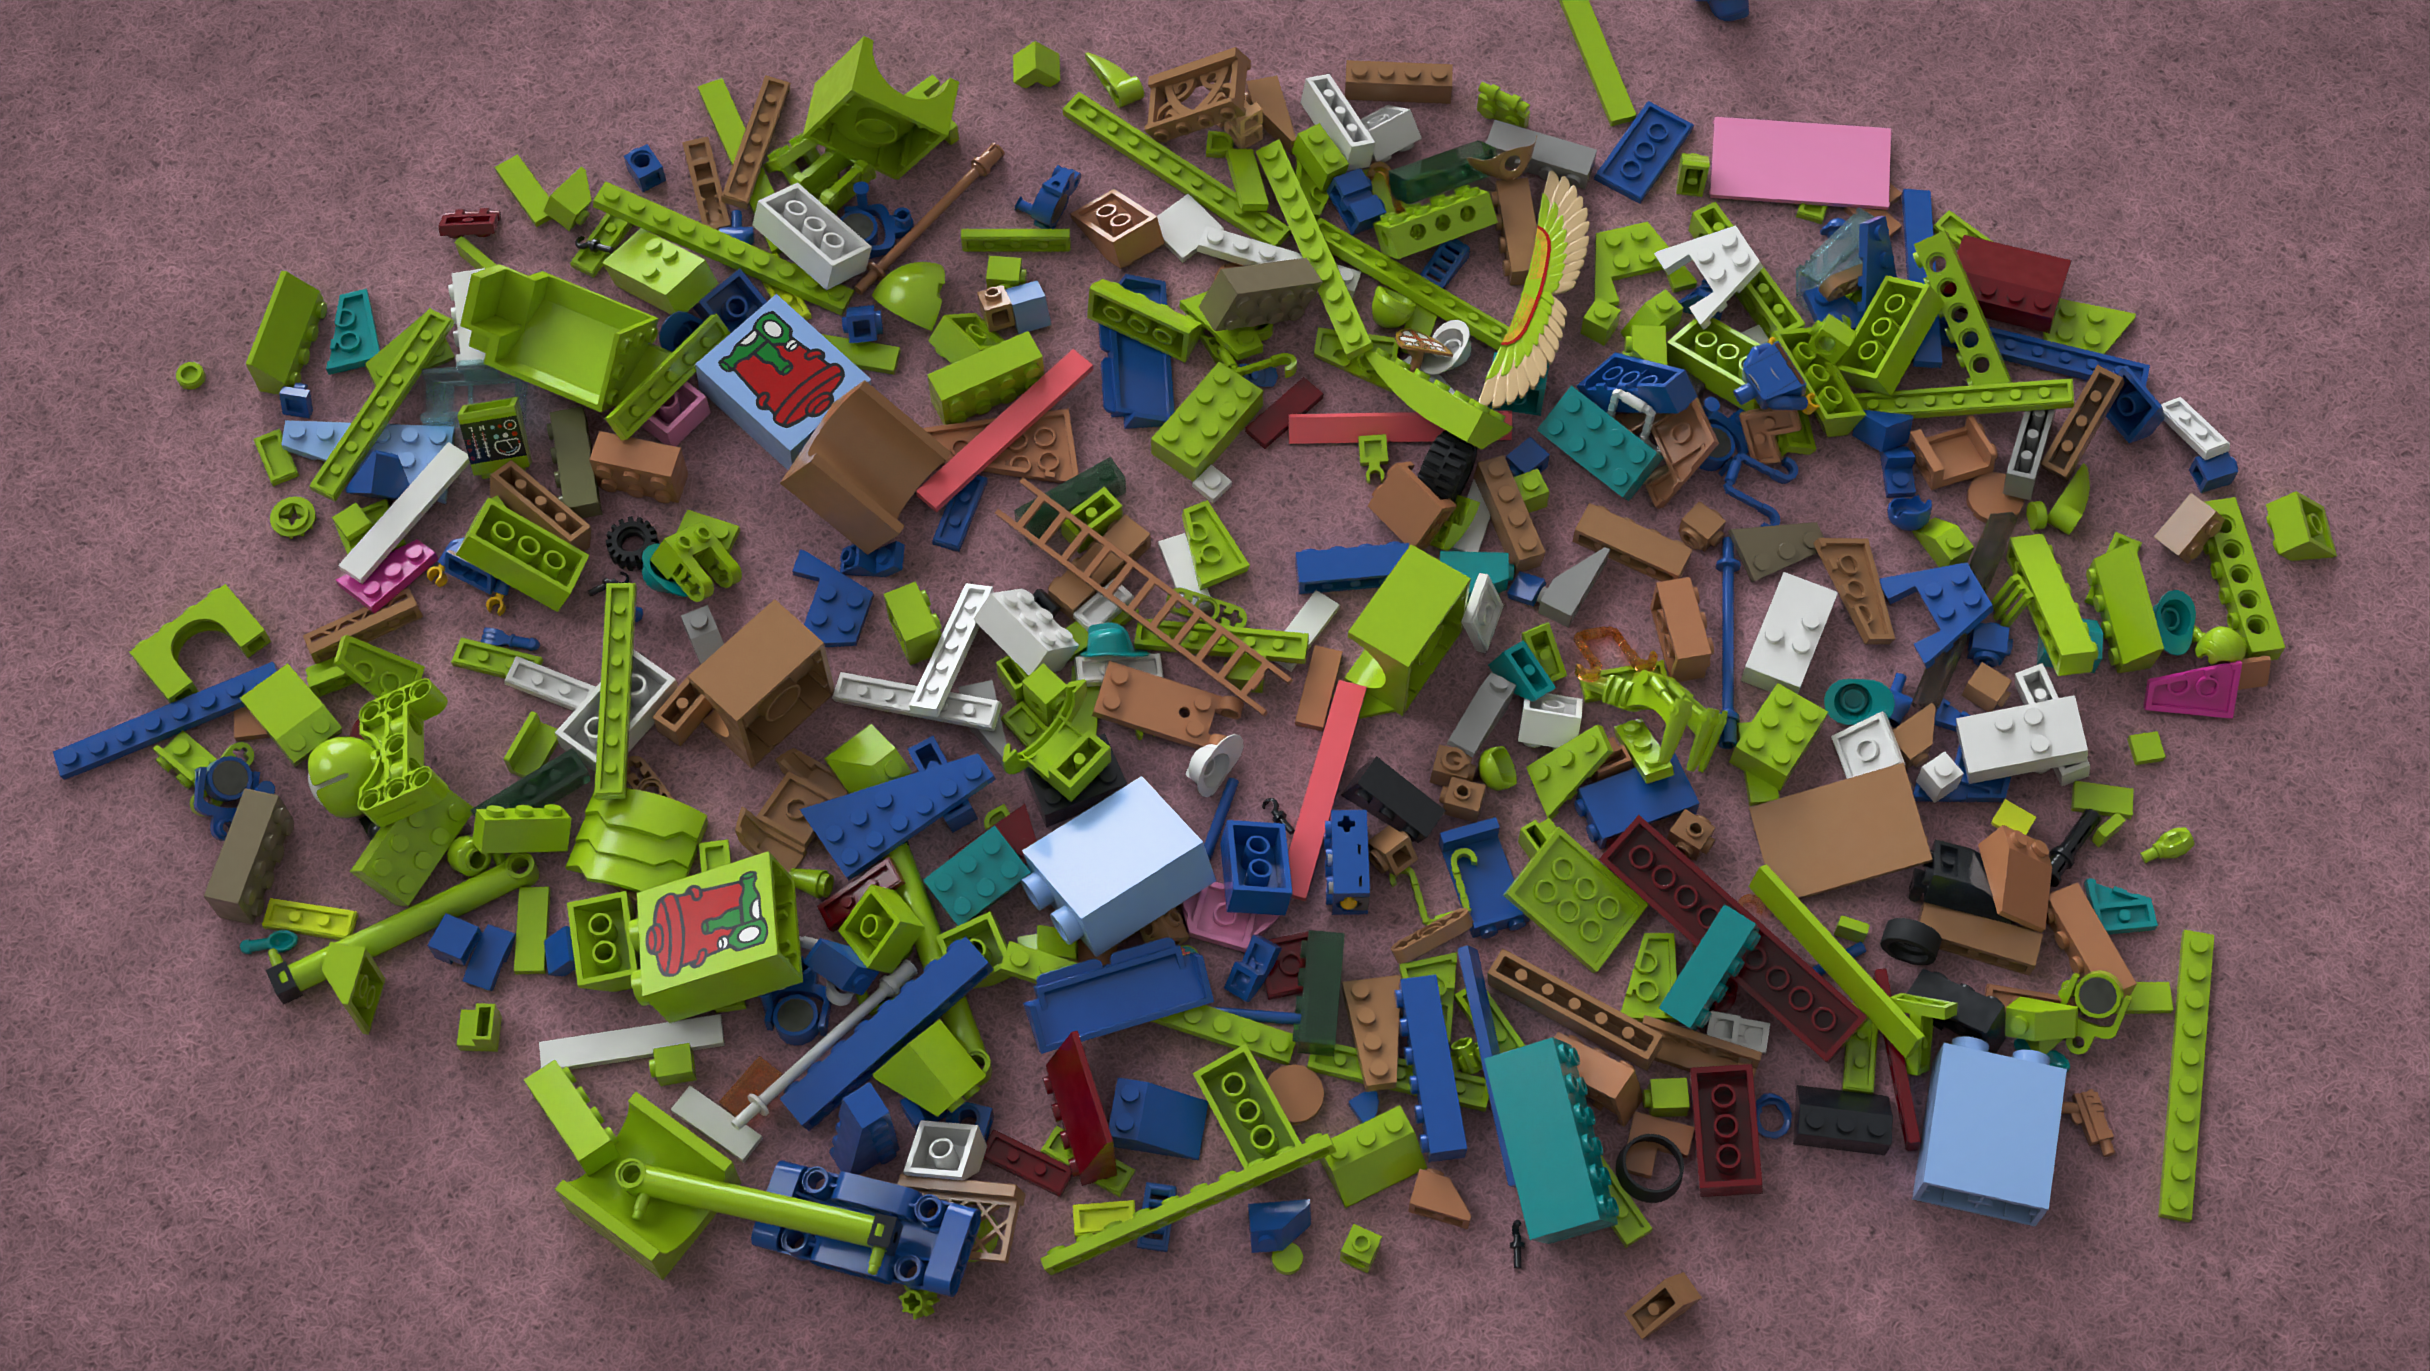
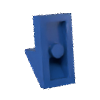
M1897 446L1880 452L1886 498L1914 497L1916 493L1912 470L1916 459L1914 453L1908 446Z

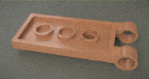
M1109 661L1092 716L1199 749L1209 744L1218 745L1221 740L1227 737L1222 734H1209L1214 713L1232 719H1239L1244 702L1234 696L1222 697ZM1185 709L1189 712V716L1183 718L1179 715V711Z

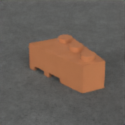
M1557 1032L1554 1038L1572 1045V1048L1575 1047L1580 1058V1065L1577 1066L1580 1077H1583L1588 1089L1586 1096L1595 1100L1593 1107L1599 1111L1603 1107L1607 1108L1618 1116L1617 1122L1625 1127L1643 1101V1094L1634 1067L1623 1060L1618 1062L1610 1058L1600 1048L1592 1049L1584 1045L1576 1036H1566Z

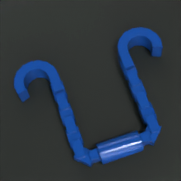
M1744 453L1735 455L1724 479L1725 484L1723 487L1725 493L1755 508L1758 512L1769 518L1770 524L1764 522L1759 527L1779 525L1780 515L1777 510L1734 489L1732 485L1737 480L1742 466L1741 462L1766 474L1772 480L1781 484L1789 483L1798 475L1796 462L1789 457L1781 460L1782 466L1788 470V475Z

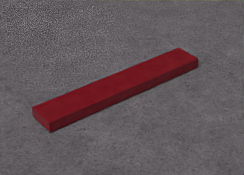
M1876 969L1873 980L1891 997L1887 969ZM1883 1034L1905 1149L1907 1151H1916L1919 1149L1921 1139L1905 1059Z

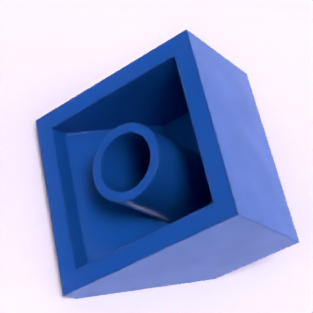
M2124 366L2117 375L2123 377L2125 383L2106 417L2130 444L2150 436L2165 419L2162 405L2128 366Z

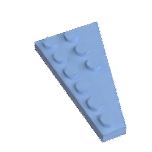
M285 420L282 438L283 450L314 461L318 459L326 462L351 423ZM387 424L355 474L372 452L378 450L398 455L409 484H411L448 442L454 445L455 428L454 426ZM448 488L438 498L437 502L447 504Z

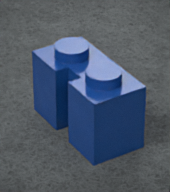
M1361 168L1334 177L1326 191L1351 235L1373 228V223L1380 221V216L1386 214L1383 201L1377 195H1372V183L1365 176Z

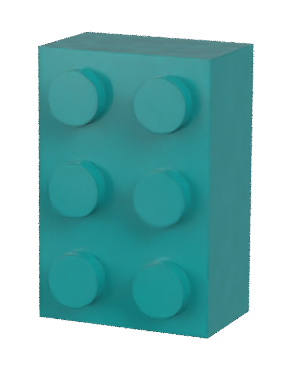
M994 825L923 879V882L954 923L959 926L978 917L1021 884V880L1030 875L1031 872Z

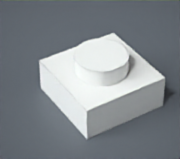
M1210 465L1192 483V487L1211 503L1216 502L1232 486V481L1213 465Z

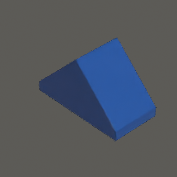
M1864 410L1866 416L1855 426L1852 432L1853 437L1880 452H1884L1908 443L1913 415Z

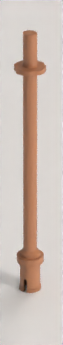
M993 142L979 157H975L971 161V169L877 264L874 262L867 264L868 273L854 286V290L862 295L877 279L881 281L886 276L885 271L979 176H987L991 172L990 168L1005 155L1004 150Z

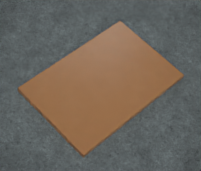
M1904 762L1749 807L1764 864L1771 868L1798 899L1933 862L1927 842L1928 837L1923 829L1911 788L1912 784L1909 782Z

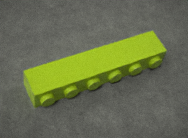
M2043 534L2010 537L2006 555L2007 562L2013 575L2019 574L2034 595L2027 607L2057 676L2092 672L2094 660L2098 658V647L2095 642L2091 641L2088 625L2082 621L2078 603H2074L2072 599L2070 585L2065 583L2063 579L2062 568L2054 559L2052 545L2047 543Z

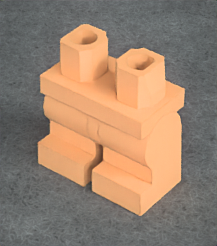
M1225 90L1223 93L1229 98L1230 90ZM1246 95L1244 100L1246 114L1234 120L1217 124L1219 128L1224 126L1225 132L1232 137L1233 142L1239 149H1246L1263 139L1262 108L1257 102L1249 105L1246 101Z

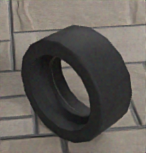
M1894 918L1888 920L1880 945L1883 951L1895 959L1913 965H1929L1934 963L1937 958L1942 938L1934 928L1925 923L1907 918Z

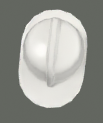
M1451 320L1442 324L1436 330L1432 338L1446 346L1452 352L1453 357L1425 352L1421 364L1423 372L1429 375H1437L1461 366L1467 361L1471 353V343L1469 341V328L1464 322Z
M1236 734L1227 736L1218 745L1209 744L1199 748L1194 753L1186 771V776L1197 783L1198 792L1201 796H1212L1236 764L1243 750V739L1241 736Z

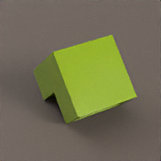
M1037 41L1032 42L1013 55L1014 83L1023 88H1028L1036 82L1046 87H1052L1060 81L1059 53Z
M1008 655L996 662L997 674L1002 684L1016 704L1024 700L1022 681L1029 675Z
M1550 817L1541 823L1534 820L1520 829L1518 843L1528 857L1532 859L1557 827Z
M476 1003L475 1010L461 1009L457 1047L460 1051L498 1052L502 1015L496 1004Z

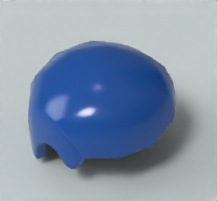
M1919 495L1911 499L1904 497L1894 498L1887 507L1888 518L1892 524L1901 530H1919L1930 519L1932 501L1928 499L1924 503Z

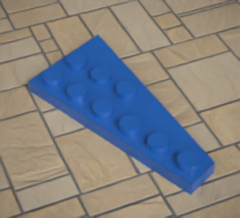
M977 753L799 810L848 881H850L992 783L996 778Z

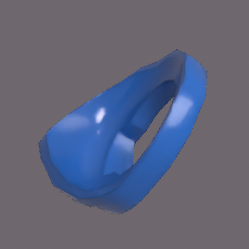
M1774 1093L1761 1095L1755 1101L1758 1133L1765 1138L1777 1139L1785 1135L1791 1127V1109L1789 1104L1779 1095ZM1775 1105L1777 1110L1782 1113L1784 1123L1780 1130L1770 1132L1762 1127L1760 1123L1762 1107Z

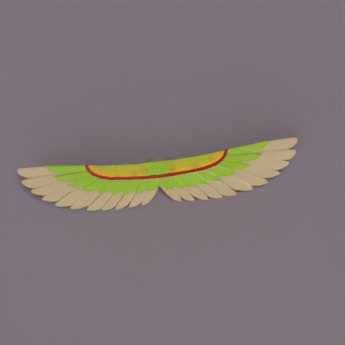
M1554 171L1548 173L1544 193H1542L1534 250L1521 298L1511 325L1485 378V384L1478 401L1485 406L1493 402L1492 409L1501 407L1505 401L1507 405L1512 404L1518 394L1521 399L1524 398L1529 386L1534 390L1538 385L1539 377H1545L1547 362L1551 365L1555 359V353L1558 352L1559 341L1563 337L1562 329L1565 328L1564 318L1567 317V310L1553 295L1572 290L1581 272L1579 270L1584 265L1583 259L1586 256V247L1589 243V236H1585L1590 225L1589 221L1586 222L1588 209L1586 207L1582 209L1583 197L1579 196L1577 198L1576 187L1573 185L1570 188L1569 180L1565 176H1562L1559 181Z

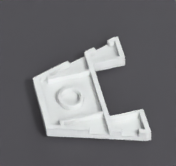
M1736 226L1654 253L1667 275L1693 260L1706 279L1713 293L1689 307L1703 330L1711 324L1710 319L1717 312L1721 313L1728 306L1726 302L1736 291L1740 293L1763 268L1761 262Z

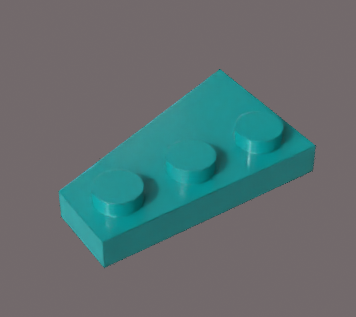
M367 288L339 295L335 317L334 338L331 339L330 360L327 361L326 366L328 375L365 367V363L381 350Z

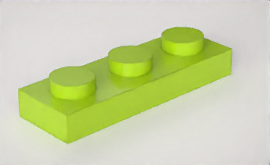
M1641 718L1614 727L1616 738L1621 745L1624 744L1632 759V763L1646 784L1674 775L1673 765L1670 761L1667 765L1658 763L1661 747Z

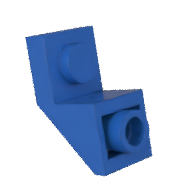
M894 541L874 550L868 555L855 544L842 549L840 556V572L844 575L890 576L903 569L905 545Z

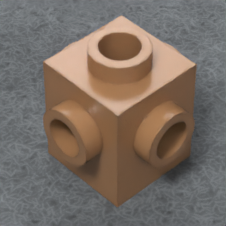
M1684 809L1669 831L1667 840L1687 858L1697 861L1701 853L1707 855L1714 845L1715 839L1712 836L1715 827L1704 816H1696Z
M1176 908L1171 909L1140 929L1145 943L1169 937L1175 941V944L1181 945L1190 938L1182 922V917Z

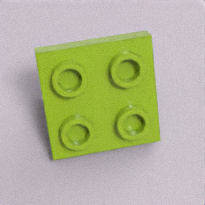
M803 133L796 135L788 141L791 146L779 147L767 155L769 161L763 164L768 173L782 171L790 185H792V176L797 172H801L795 164L797 158L803 156L810 166L821 156L816 149L818 144L804 138Z

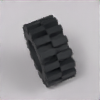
M633 516L628 517V522L624 523L622 518L618 520L620 526L613 524L611 526L612 532H607L606 546L610 558L615 565L618 563L619 568L623 570L625 566H627L628 571H633L635 566H637L638 570H642L643 551L649 545L660 544L654 526L651 527L649 521L643 522L641 517H637L636 522ZM638 536L643 539V546L636 551H625L622 548L623 542L629 537Z

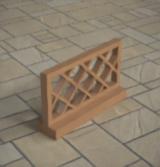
M900 1174L898 1185L917 1190L923 1196L932 1194L940 1200L961 1203L960 1205L967 1207L971 1204L978 1205L982 1210L981 1222L987 1218L994 1229L981 1240L976 1236L975 1241L977 1243L973 1245L969 1260L1008 1264L1019 1206H1024L1026 1196L1017 1185ZM1000 1207L1010 1208L1008 1219L997 1226L990 1215ZM931 1209L929 1211V1214L931 1215V1217H933L935 1213ZM999 1235L1003 1240L1001 1254L989 1253L984 1245Z

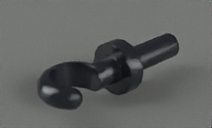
M580 236L575 241V245L579 249L590 247L591 252L597 253L600 250L610 254L614 251L613 247L601 244L598 239L588 240L586 243L579 244L585 239L584 236Z
M623 571L620 572V575L626 577L624 582H618L615 578L611 580L605 578L602 580V584L589 589L588 594L591 597L606 590V583H629V575Z
M1274 798L1264 800L1262 804L1264 810L1269 802L1272 801L1274 804V808L1271 811V814L1274 816L1273 822L1285 824L1286 831L1290 835L1293 834L1295 829L1285 819L1287 814L1284 811H1278V801Z
M1515 1220L1512 1225L1514 1242H1510V1248L1514 1249V1268L1520 1269L1522 1268L1521 1249L1525 1248V1243L1521 1242V1235L1519 1233L1521 1221Z

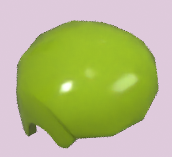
M1504 746L1492 747L1481 753L1478 771L1480 778L1486 786L1499 791L1517 784L1514 764Z

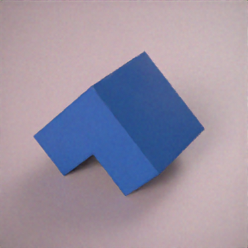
M445 913L427 946L436 959L450 965L454 961L465 966L482 932L478 926Z
M564 926L544 940L548 975L562 977L576 970L570 926Z

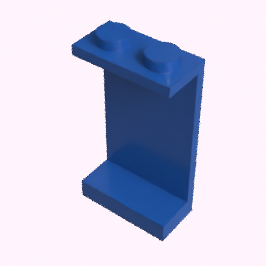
M1675 753L1670 760L1673 765V776L1646 784L1638 770L1633 768L1578 789L1577 797L1574 801L1575 809L1580 817H1585L1588 824L1586 826L1588 837L1591 842H1597L1599 849L1606 847L1608 839L1621 835L1638 815L1651 824L1683 812L1684 809L1697 814L1700 803Z
M1496 817L1444 831L1439 836L1438 844L1461 907L1460 894L1458 893L1456 881L1452 873L1451 857L1460 848L1471 849L1477 856V865H1471L1470 859L1462 857L1457 861L1461 879L1465 886V893L1470 903L1469 906L1472 909L1470 915L1474 923L1469 929L1472 938L1479 936L1482 939L1491 938L1499 930L1509 928L1510 931H1515L1526 926V923L1530 920L1529 917L1503 896L1514 882V878L1498 837L1500 826Z

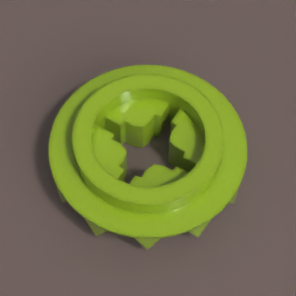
M288 497L281 500L274 506L270 514V523L273 530L280 537L287 536L290 539L298 535L304 537V533L308 529H313V522L317 519L313 505L302 497ZM295 510L300 519H296L295 523L291 526L287 518H292Z

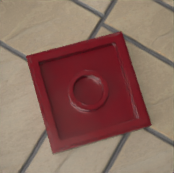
M1314 930L1268 939L1282 948L1272 970L1264 981L1268 1000L1327 988Z

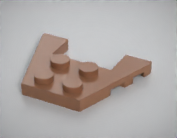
M1698 397L1689 404L1687 409L1678 414H1655L1651 432L1669 468L1667 473L1646 485L1653 504L1658 509L1663 508L1719 445ZM1621 413L1614 418L1633 434L1637 435L1643 431L1647 415L1645 413Z

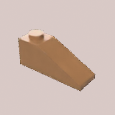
M1278 76L1246 81V101L1249 105L1257 102L1262 108L1263 128L1275 140L1280 139L1284 149L1290 155H1294L1292 149L1296 136Z

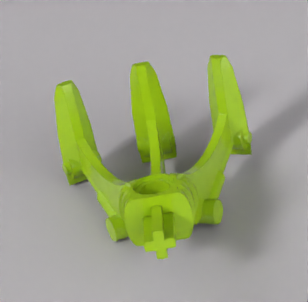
M1642 670L1633 680L1616 675H1611L1608 679L1594 673H1590L1588 678H1585V689L1603 695L1602 702L1630 712L1654 710L1663 718L1666 728L1658 763L1665 765L1669 763L1681 740L1685 727L1688 725L1695 734V738L1688 759L1687 770L1694 772L1698 767V771L1702 773L1705 771L1726 725L1728 711L1723 710L1721 714L1719 713L1720 710L1710 707L1706 709L1675 678L1647 670Z

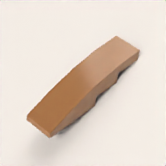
M709 137L682 142L702 224L716 230L723 227H731L726 204L721 202L723 192Z

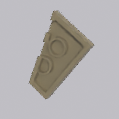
M1817 522L1731 529L1728 531L1751 582L1818 553L1813 543L1818 538H1824Z

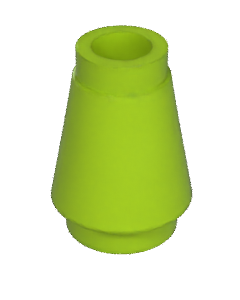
M792 868L789 872L794 879L795 888L820 899L821 897L827 898L832 892L834 876L828 874L827 870Z

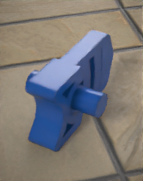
M1239 364L1238 367L1240 368L1249 364ZM1269 367L1243 375L1242 377L1258 387H1273L1278 379V374L1275 367Z

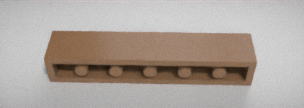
M1503 948L1487 973L1489 986L1648 1071L1662 1047L1663 1034Z

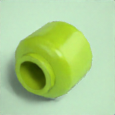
M460 836L448 848L447 860L451 868L465 876L471 877L485 872L491 863V853L481 854L472 843L473 836Z

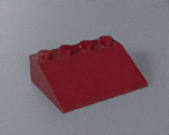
M1964 235L1957 254L1985 318L2050 333L2072 260ZM1949 283L1945 286L1943 292L1945 297L1955 295L1957 291L1956 284ZM1960 308L1957 310L1959 312L1968 314L1966 308Z
M1078 1030L1073 1031L1046 1064L1047 1076L1042 1077L1047 1095L1053 1094L1055 1103L1051 1104L1054 1119L1056 1122L1061 1121L1064 1131L1059 1132L1064 1150L1071 1149L1073 1158L1068 1159L1072 1176H1079L1081 1185L1084 1186L1097 1180L1117 1176L1114 1143Z

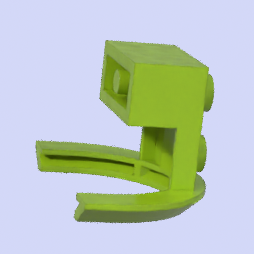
M1085 679L1071 681L1066 685V697L1062 708L1047 730L1033 744L1017 753L1016 749L1011 752V745L1007 743L1004 746L1002 760L1006 773L1016 774L1030 767L1071 802L1111 762V747L1091 730L1088 729L1083 734L1071 724L1086 696L1087 683Z

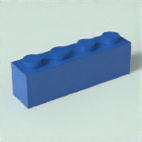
M1393 541L1386 545L1373 546L1372 544H1362L1351 548L1335 546L1327 550L1310 548L1296 552L1295 567L1298 593L1311 594L1315 590L1322 593L1380 588L1408 549L1409 543Z

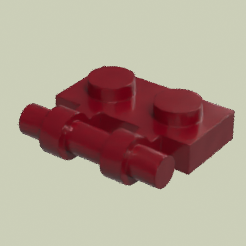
M480 208L479 211L466 212L465 209H456L455 212H445L438 226L440 236H448L453 239L463 237L464 235L488 237L491 234H495L498 221H501L500 210L490 211L489 208Z

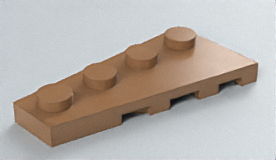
M1818 538L1813 544L1864 644H1891L1895 640L1868 538Z
M1401 975L1342 982L1341 989L1366 1092L1396 1088L1400 1008H1396L1394 990L1399 989Z

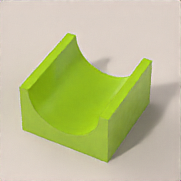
M863 36L815 83L803 137L856 162L859 159H863L870 163L875 171L898 180L948 136L959 81L949 78L927 99H914L905 96L891 87L882 77L873 56L874 40Z
M1411 544L1348 631V638L1363 647L1364 651L1344 677V681L1367 687L1366 693L1392 707L1396 713L1403 716L1463 631L1464 626L1461 621L1467 607L1471 578Z
M635 1092L628 1100V1114L616 1137L619 1142L614 1145L620 1156L589 1177L585 1173L578 1179L570 1182L562 1179L555 1188V1191L569 1212L663 1281L718 1212L650 1197L642 1220H634L632 1217L633 1208L637 1197L628 1194L617 1182L615 1174L618 1165L626 1159L636 1158L643 1164L740 1185L741 1180L731 1160L638 1092ZM640 1172L634 1173L629 1183L636 1182L640 1177Z

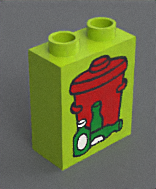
M769 851L637 893L638 918L630 920L628 930L631 943L636 952L640 954L641 969L632 972V989L640 1005H651L669 1023L803 982L795 882Z

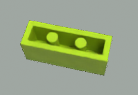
M554 804L545 805L544 808L517 805L515 808L508 809L492 805L486 809H476L472 843L481 854L568 851L572 818L561 806Z

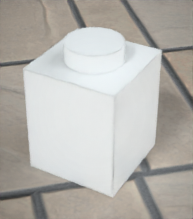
M1943 752L1922 766L1916 782L1932 801L1936 803L1958 787L1964 773L1949 755Z

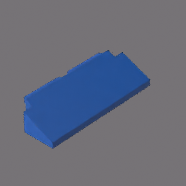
M1125 274L1120 280L1119 284L1123 288L1134 293H1141L1149 300L1158 304L1167 305L1166 281ZM1098 323L1100 348L1104 352H1108V357L1101 361L1103 407L1105 411L1111 413V417H1124V429L1162 427L1175 412L1171 356Z
M1165 937L1114 952L1110 956V964L1104 966L1100 960L1090 959L1040 974L1036 979L1037 985L1033 986L1037 999L1024 1002L1023 1005L1038 1050L1043 1054L1059 1049L1073 1031L1078 1030L1080 1040L1083 1042L1212 1003L1214 998L1203 955L1196 952L1182 955L1180 945L1175 944L1172 938Z

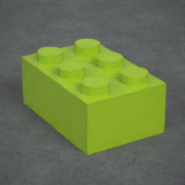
M1777 683L1735 746L1729 763L1744 772L1745 770L1749 771L1777 788L1780 792L1822 728L1828 711Z

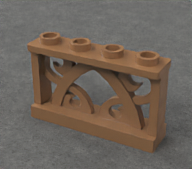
M1237 47L1149 76L1148 86L1151 88L1148 123L1145 125V132L1157 142H1167L1171 139L1244 116L1246 114V109L1244 108L1247 70L1251 68V60ZM1204 86L1207 90H1210L1206 98L1195 109L1187 108L1181 103L1197 87ZM1225 90H1230L1229 98L1223 93Z

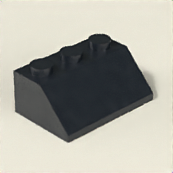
M1801 1085L1796 1086L1794 1145L1886 1155L1892 1144L1893 1114L1889 1096Z

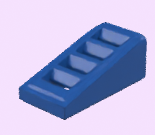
M1456 238L1440 244L1420 275L1445 289L1469 259L1470 247ZM1444 257L1448 259L1449 261L1453 262V264L1448 263L1442 258ZM1438 266L1439 268L1445 270L1446 274L1435 267ZM1432 274L1441 280L1440 283L1428 277V275Z
M1146 1182L1142 1209L1157 1208L1162 1205L1161 1202L1163 1200L1151 1199L1152 1195L1167 1198L1177 1196V1187ZM1172 1224L1151 1232L1163 1235V1240L1145 1238L1144 1235L1138 1238L1137 1248L1168 1252Z

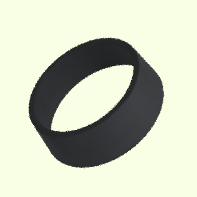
M1657 1134L1640 1135L1629 1142L1617 1157V1179L1621 1187L1631 1197L1646 1203L1665 1201L1672 1197L1681 1185L1684 1172L1682 1154L1678 1147L1664 1136ZM1648 1141L1658 1143L1667 1148L1674 1155L1679 1166L1680 1174L1677 1180L1669 1187L1659 1190L1648 1189L1636 1183L1626 1167V1155L1631 1145Z

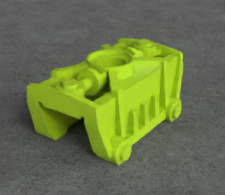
M825 148V153L802 173H795L792 176L791 182L792 185L799 183L832 213L837 215V210L856 194L853 190L854 184L859 181L868 184L872 179H876V172L872 165L863 159H859L856 162ZM850 165V171L839 179V173Z

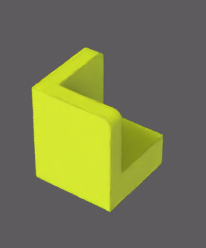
M2005 799L1991 824L1996 828L2005 825L2027 835L2036 816Z

